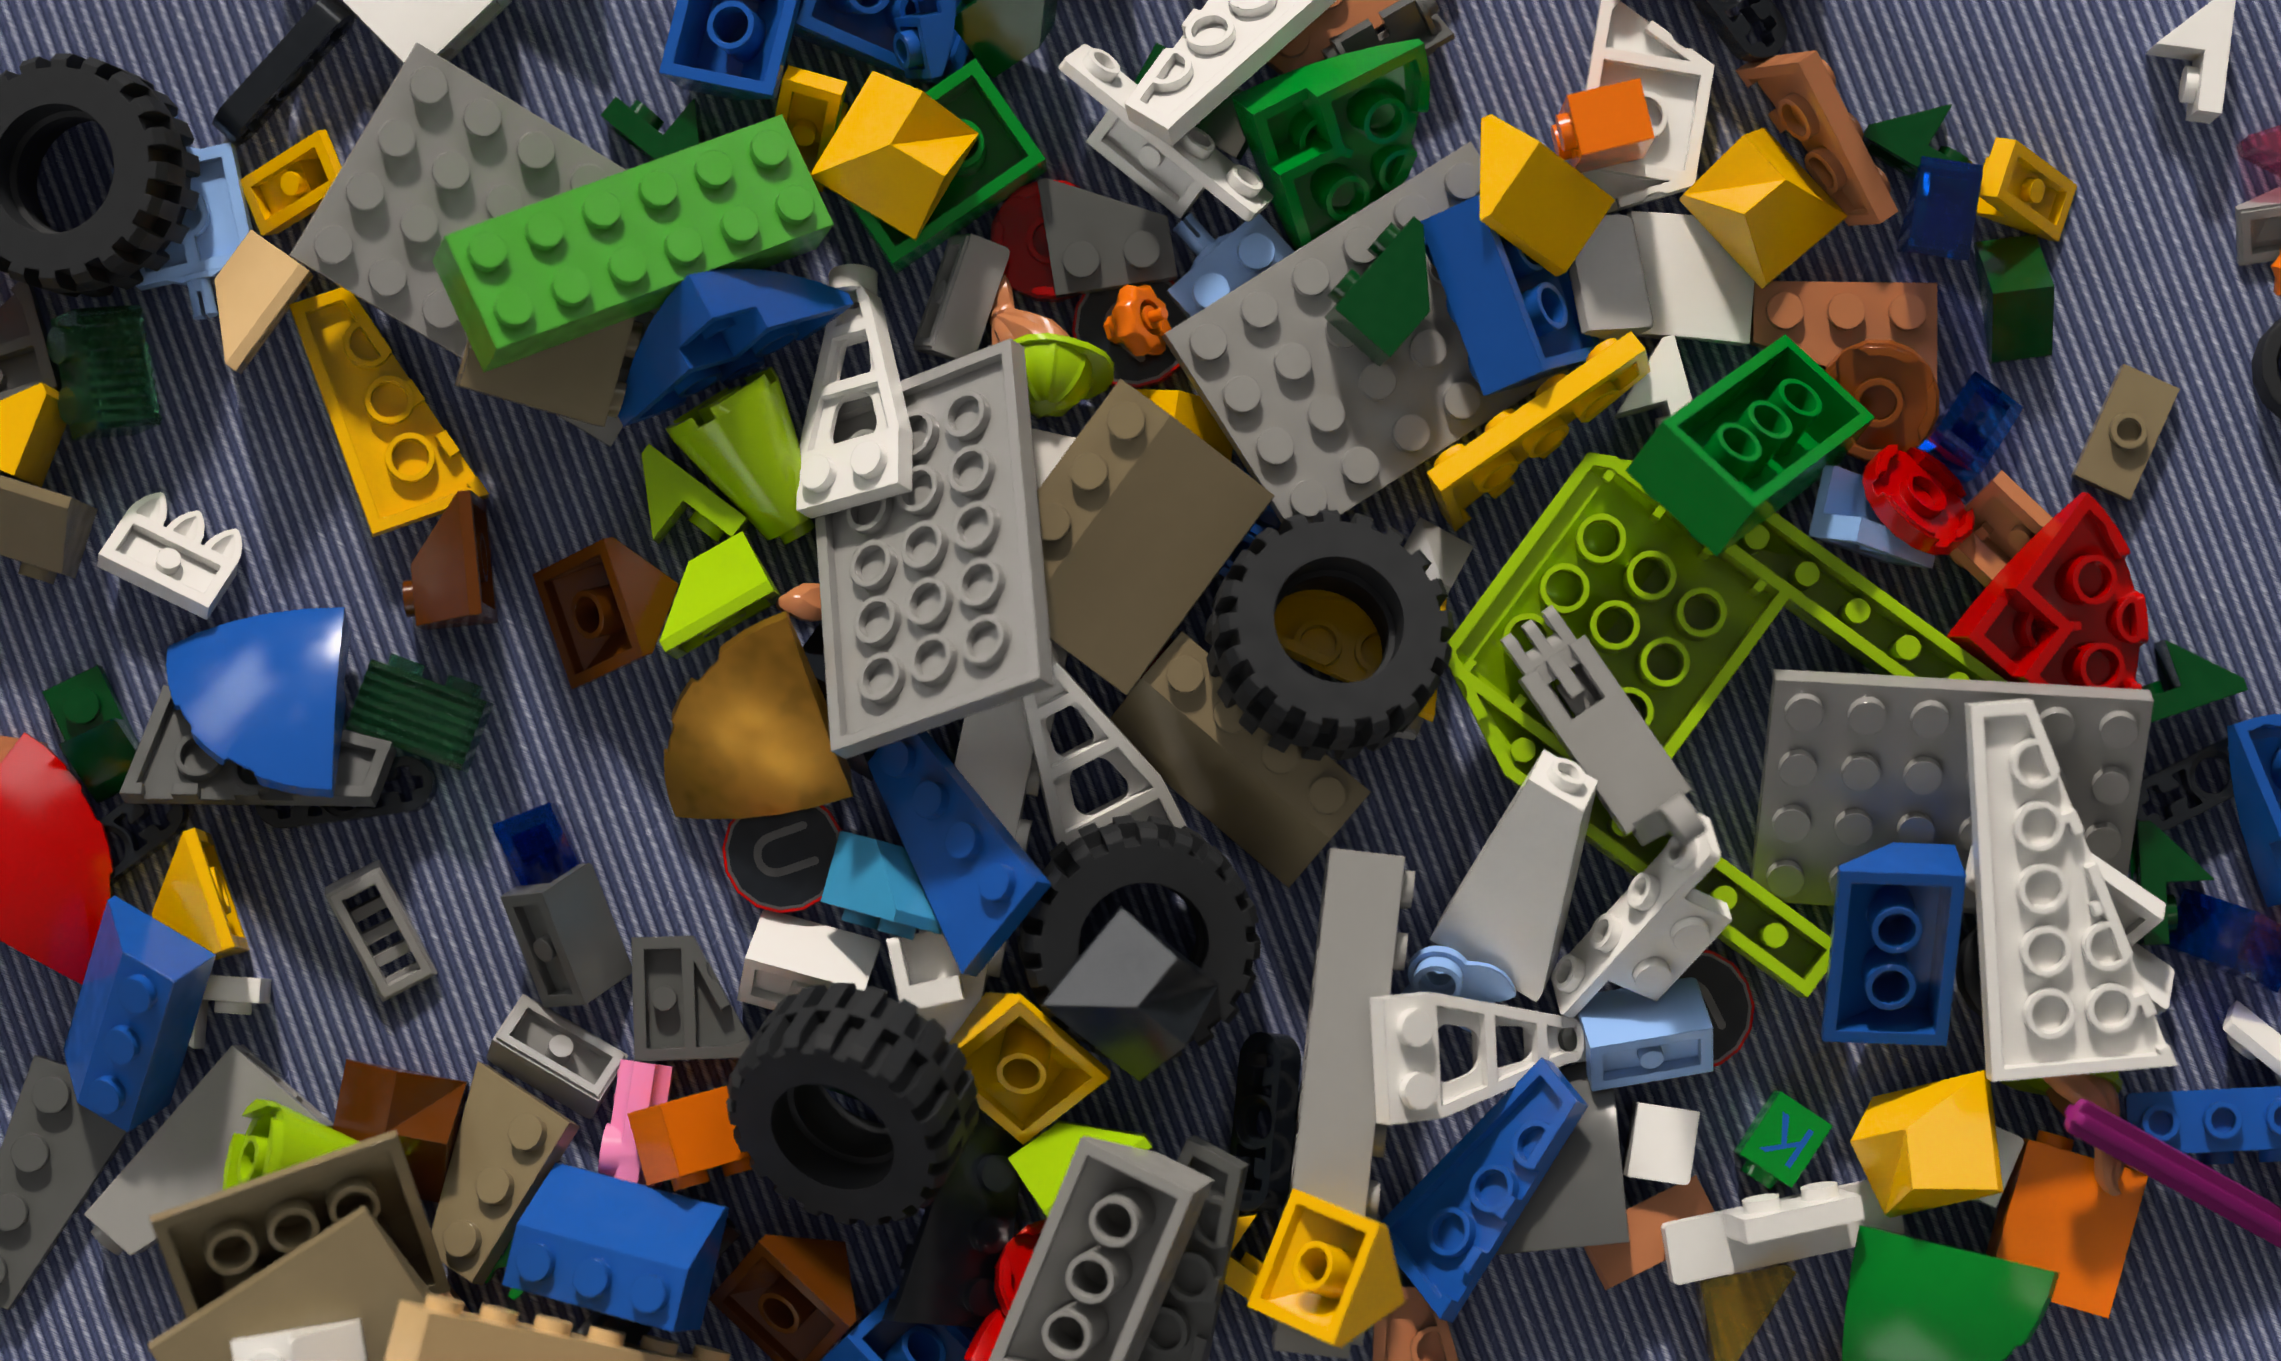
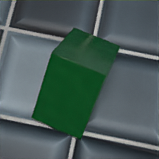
M2036 234L1975 242L1973 245L1989 363L2050 357L2053 347L2055 286Z

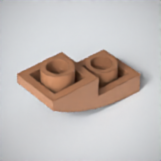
M1695 1175L1690 1178V1182L1687 1185L1677 1184L1627 1209L1630 1242L1586 1246L1584 1249L1606 1291L1666 1260L1661 1233L1663 1223L1715 1211Z

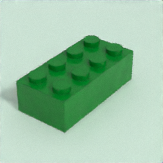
M1785 334L1662 421L1625 471L1642 486L1644 492L1650 498L1659 502L1685 526L1696 541L1705 545L1714 555L1719 556L1819 480L1826 465L1837 466L1874 420L1875 416Z

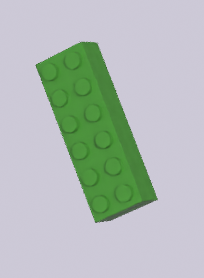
M781 114L445 235L432 262L483 373L657 309L662 306L666 298L689 274L717 269L761 270L815 250L834 223Z

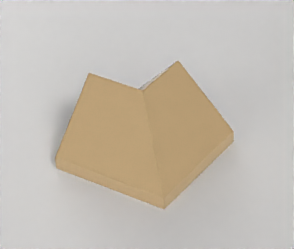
M253 230L249 231L214 279L225 364L242 374L288 312L289 305L296 301L313 278L312 273Z

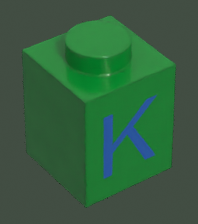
M1773 1090L1733 1152L1746 1160L1740 1171L1762 1186L1772 1190L1778 1181L1786 1187L1793 1188L1833 1126L1783 1092Z

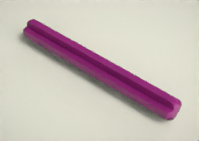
M2079 1099L2074 1105L2069 1104L2064 1114L2067 1117L2063 1126L2068 1133L2281 1249V1206L2086 1099Z

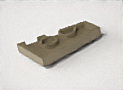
M477 1061L431 1233L441 1262L471 1283L483 1286L512 1239L517 1222L555 1162H559L580 1126L491 1066Z

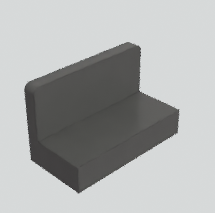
M578 864L550 883L516 886L500 896L544 1008L586 1005L632 973V965L592 864Z

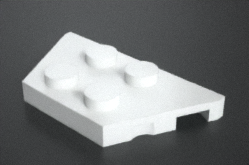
M1600 0L1585 90L1640 78L1655 139L1643 159L1582 173L1615 199L1606 215L1687 191L1695 183L1715 67L1714 64L1692 48H1685L1676 42L1672 34L1653 20L1651 22L1647 21L1620 0Z

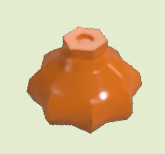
M1146 284L1139 287L1125 285L1121 288L1112 314L1107 317L1103 325L1108 340L1115 344L1123 343L1135 356H1144L1146 354L1161 355L1166 350V343L1162 336L1171 330L1167 319L1168 311L1166 304L1156 296L1151 285Z

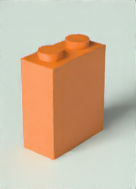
M2038 1130L2036 1141L2022 1138L2024 1144L2003 1191L1986 1254L2059 1272L2051 1302L2109 1319L2148 1176L2133 1170L2132 1167L2125 1164L2118 1181L2121 1194L2111 1196L2100 1187L2095 1179L2094 1158L2072 1152L2075 1140Z

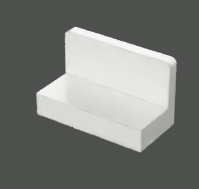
M763 910L745 957L737 1000L774 1010L777 1004L787 996L799 994L801 989L825 984L827 989H829L832 983H855L857 990L865 991L868 987L881 943L879 940L791 915Z

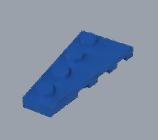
M924 731L879 747L867 764L961 974L977 977L1052 884L929 733Z
M1541 1058L1516 1083V1086L1511 1088L1381 1221V1223L1388 1227L1395 1261L1437 1316L1444 1321L1453 1323L1588 1107V1104L1556 1065L1544 1058Z

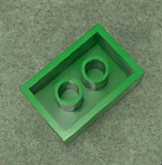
M976 58L925 92L977 131L979 137L917 240H913L846 200L896 274L1007 199L1017 189L1029 184L1047 171L1045 157Z

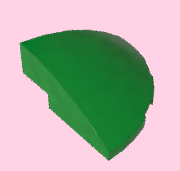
M1420 39L1383 44L1341 54L1266 80L1232 96L1240 124L1267 191L1273 195L1272 203L1295 251L1405 183L1417 157V151L1412 145V139L1417 126L1418 114L1420 112L1427 113L1429 110V65L1425 45Z
M1859 1225L1846 1300L1842 1361H2005L2017 1346L2026 1345L2033 1337L2051 1302L2059 1272L1880 1228Z

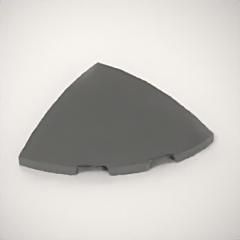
M1586 1062L1564 1067L1560 1071L1588 1104V1107L1495 1255L1630 1242L1614 1088L1592 1092L1586 1074Z

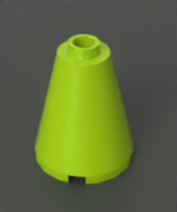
M771 366L745 377L747 385L742 388L740 385L731 389L727 387L679 416L673 421V425L667 426L665 429L674 443L729 501L748 518V521L767 540L779 536L785 545L815 528V524L812 519L796 511L797 490L801 470L799 441L779 378Z
M255 1099L246 1107L242 1114L243 1117L253 1118L246 1134L234 1133L232 1136L224 1167L223 1190L356 1144L359 1141L276 1101Z

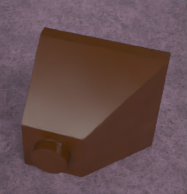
M471 490L457 491L410 565L412 580H405L402 584L406 616L415 617L416 626L423 630L498 623L487 503Z

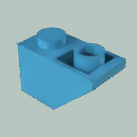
M840 830L820 902L844 908L842 921L914 940L915 932L918 928L941 935L942 929L905 847Z

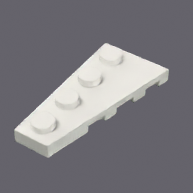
M1208 0L1201 10L1193 8L1181 25L1183 35L1174 48H1165L1124 103L1129 121L1173 146L1337 0Z

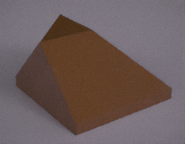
M614 537L601 539L532 574L571 689L583 687L653 654L679 585Z
M346 1059L333 1129L359 1142L396 1129L419 1198L439 1203L462 1119L469 1082Z
M765 1234L709 1298L723 1314L773 1361H820L864 1314L854 1303L846 1243L844 1241Z

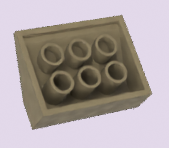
M1121 378L1037 490L1050 639L1128 696L1275 497V495Z
M396 1129L149 1216L187 1318L363 1205L366 1206L433 1294L438 1295L451 1290Z
M363 1205L148 1343V1347L156 1361H233L230 1342L234 1338L361 1319L367 1360L384 1361L399 1300L424 1304L427 1293H433L366 1206Z

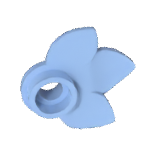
M1429 946L1417 951L1410 959L1408 966V980L1410 984L1401 994L1432 992L1495 1004V1002L1514 998L1517 992L1507 974L1496 966L1489 963L1467 961L1461 953L1449 947ZM1460 1027V1028H1462V1029H1464V1030H1466V1031H1468V1032L1471 1033V1031H1470L1469 1029H1467V1028H1465V1027Z

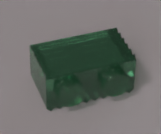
M140 305L77 308L50 320L51 329L47 337V349L51 360L59 366L62 390L58 397V410L62 420L69 424L71 438L74 441L114 436H132L161 424L162 416L158 413L160 404L156 401L158 392L154 389L156 381L152 377L154 369L150 365L151 356L147 353L149 344L145 341L147 332L143 329L145 321L141 317L143 309Z
M392 653L387 664L371 659L345 729L391 741L394 747L468 773L494 705L479 699L483 687L449 674L445 685L438 684L422 678L425 665Z

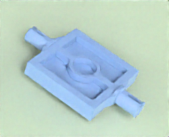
M231 142L202 149L186 147L188 153L199 157L200 176L192 177L190 190L199 193L196 211L186 210L182 224L189 227V230L181 244L171 241L165 249L170 255V259L158 271L145 267L141 268L140 272L144 280L136 285L141 291L170 284L187 286L194 320L207 319L206 315L210 318L219 315L211 280L215 279L249 231L253 230L247 200L241 183L242 175L237 151Z
M1191 212L1173 228V231L1180 236L1197 257L1190 270L1171 286L1165 294L1187 318H1190L1295 251L1260 213L1250 222L1245 221L1235 231L1222 235L1215 240Z

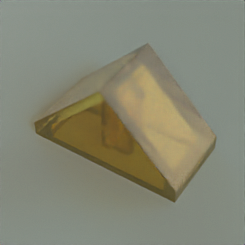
M1783 1263L1695 1282L1710 1361H1738L1797 1272Z

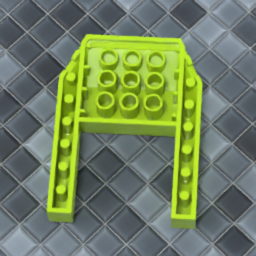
M1588 452L1447 642L1452 648L1448 667L1504 776L1519 788L1543 750L1558 758L1571 760L1518 683V680L1523 675L1500 642L1502 638L1511 633L1520 642L1525 653L1532 649V644L1520 627L1530 619L1537 625L1545 638L1554 634L1552 629L1545 623L1541 614L1550 605L1557 610L1577 640L1583 635L1588 638L1671 759L1783 607L1876 675L2007 682L1775 512L1719 556H1716L1705 545L1696 541L1685 526L1659 502L1650 498L1644 492L1642 486L1625 471L1631 464V460ZM1555 679L1553 682L1550 683L1551 686L1558 694L1564 705L1567 707L1573 718H1575L1569 707L1566 705V703L1563 701V699L1555 689L1556 686L1561 684L1558 679ZM1595 794L1585 840L1632 876L1636 877L1639 873L1644 872L1665 849L1673 835L1671 832H1668L1641 846L1632 832L1623 835ZM1720 857L1719 861L1694 887V889L1728 904L1732 921L1717 938L1798 998H1808L1828 971L1831 937L1724 858Z

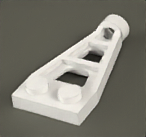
M844 264L834 267L829 272L828 286L849 293L854 304L840 316L826 324L799 444L801 470L797 490L796 511L810 519L912 491L913 433L882 300L877 296L878 274L873 268L861 264ZM868 341L871 363L870 372L840 380L847 347ZM870 396L877 419L874 432L834 443L833 435L838 412L843 403Z
M1050 641L1054 686L1024 696L1021 700L1050 830L1057 845L1061 841L1069 845L1081 837L1078 830L1094 822L1098 828L1112 825V817L1131 815L1134 821H1147L1149 816L1167 819L1175 827L1182 828L1184 825L1187 827L1161 775L1061 665L1059 657ZM1068 706H1073L1091 728L1093 738L1060 755L1053 747L1046 727V719L1048 716ZM1096 758L1106 759L1126 779L1127 791L1114 800L1084 814L1078 811L1074 804L1070 787L1071 773L1076 768Z
M1432 992L1370 997L1376 1123L1395 1125L1447 1117L1516 1087V1083L1541 1058L1553 1062L1557 1068L1569 1063L1586 1062L1585 1037L1578 1014L1571 1019L1564 1015L1560 1016ZM1445 1024L1465 1027L1471 1031L1473 1068L1468 1073L1448 1082L1441 1081L1438 1028ZM1497 1026H1520L1523 1028L1524 1059L1522 1061L1502 1067L1497 1066Z

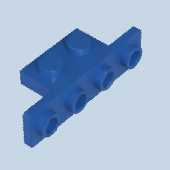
M2281 1086L2128 1093L2124 1097L2126 1122L2183 1153H2196V1160L2204 1165L2235 1164L2234 1151L2258 1150L2259 1162L2281 1161Z

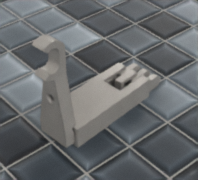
M1550 605L1541 614L1545 623L1552 629L1554 634L1545 638L1537 625L1530 619L1520 627L1532 644V649L1525 653L1520 642L1511 633L1500 640L1502 646L1523 675L1518 680V683L1571 760L1579 765L1587 775L1598 780L1595 794L1623 835L1632 832L1640 845L1644 846L1671 832L1682 846L1685 843H1690L1708 830L1685 795L1692 790L1585 635L1577 640L1557 610ZM1555 679H1558L1561 683L1558 686H1556L1555 689L1557 690L1563 701L1566 703V705L1569 707L1575 718H1573L1567 707L1564 705L1558 694L1551 686L1550 683L1553 682Z

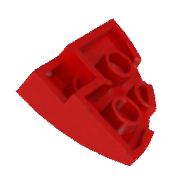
M2081 492L2006 564L1970 605L1946 637L2007 682L2142 689V685L2135 680L2138 668L2139 648L2149 640L2146 600L2144 594L2134 589L2130 571L2125 561V558L2131 552L2118 527L2104 508L2088 492Z
M24 732L0 763V941L82 985L106 903L111 896L110 874L114 871L111 849L103 823L95 818L89 802L82 793L83 786L81 782L49 748Z

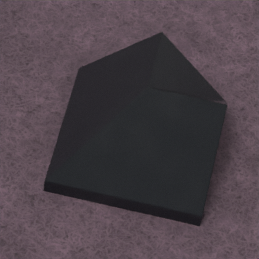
M1120 906L1041 1004L1136 1080L1141 1081L1187 1045L1219 984L1124 907Z

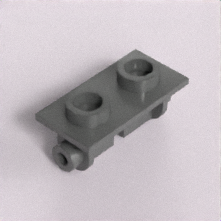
M1400 0L1378 12L1386 30L1376 34L1372 23L1366 19L1345 32L1329 39L1331 45L1321 51L1324 58L1328 59L1383 44L1420 39L1425 45L1428 57L1437 48L1455 39V36L1437 14L1440 12L1436 0Z

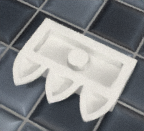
M153 493L139 499L127 510L98 553L97 567L208 620L237 575L238 562L242 552V540L239 530L231 529L221 532L202 545L205 524L201 511L196 510L185 513L165 527L167 502L164 493Z

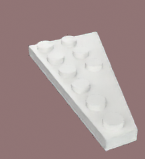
M2026 698L1965 703L1986 1078L1992 1082L2178 1066L2170 1045L2166 1044L2155 1017L2157 1012L2149 992L2145 991L2132 959V949L2099 866L2094 862L2084 838L2083 832L2085 831L2077 810L2073 809L2059 775L2060 767L2034 702Z

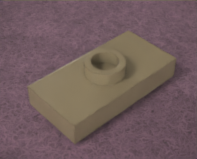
M2122 364L2119 367L2071 477L2125 502L2131 500L2180 388L2129 365Z

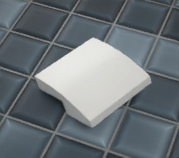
M1628 212L1627 216H1630L1634 223L1653 317V327L1637 336L1662 339L1666 336L1675 335L1676 340L1689 339L1735 346L1750 344L1754 280L1693 215Z

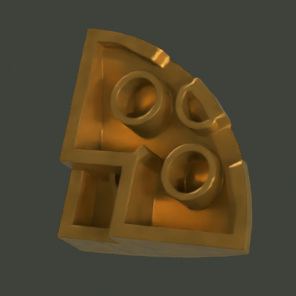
M787 611L766 618L741 631L720 647L718 661L698 681L693 677L690 678L672 711L673 728L668 749H664L665 783L675 817L705 820L753 818L813 808L853 797L850 766L847 759L831 752L828 705Z

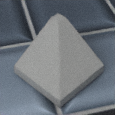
M2281 187L2235 206L2237 263L2239 266L2275 261L2281 251Z
M1420 517L1403 548L1411 555L1418 549L1424 553L1431 562V565L1425 572L1430 581L1436 578L1441 579L1448 594L1474 546Z

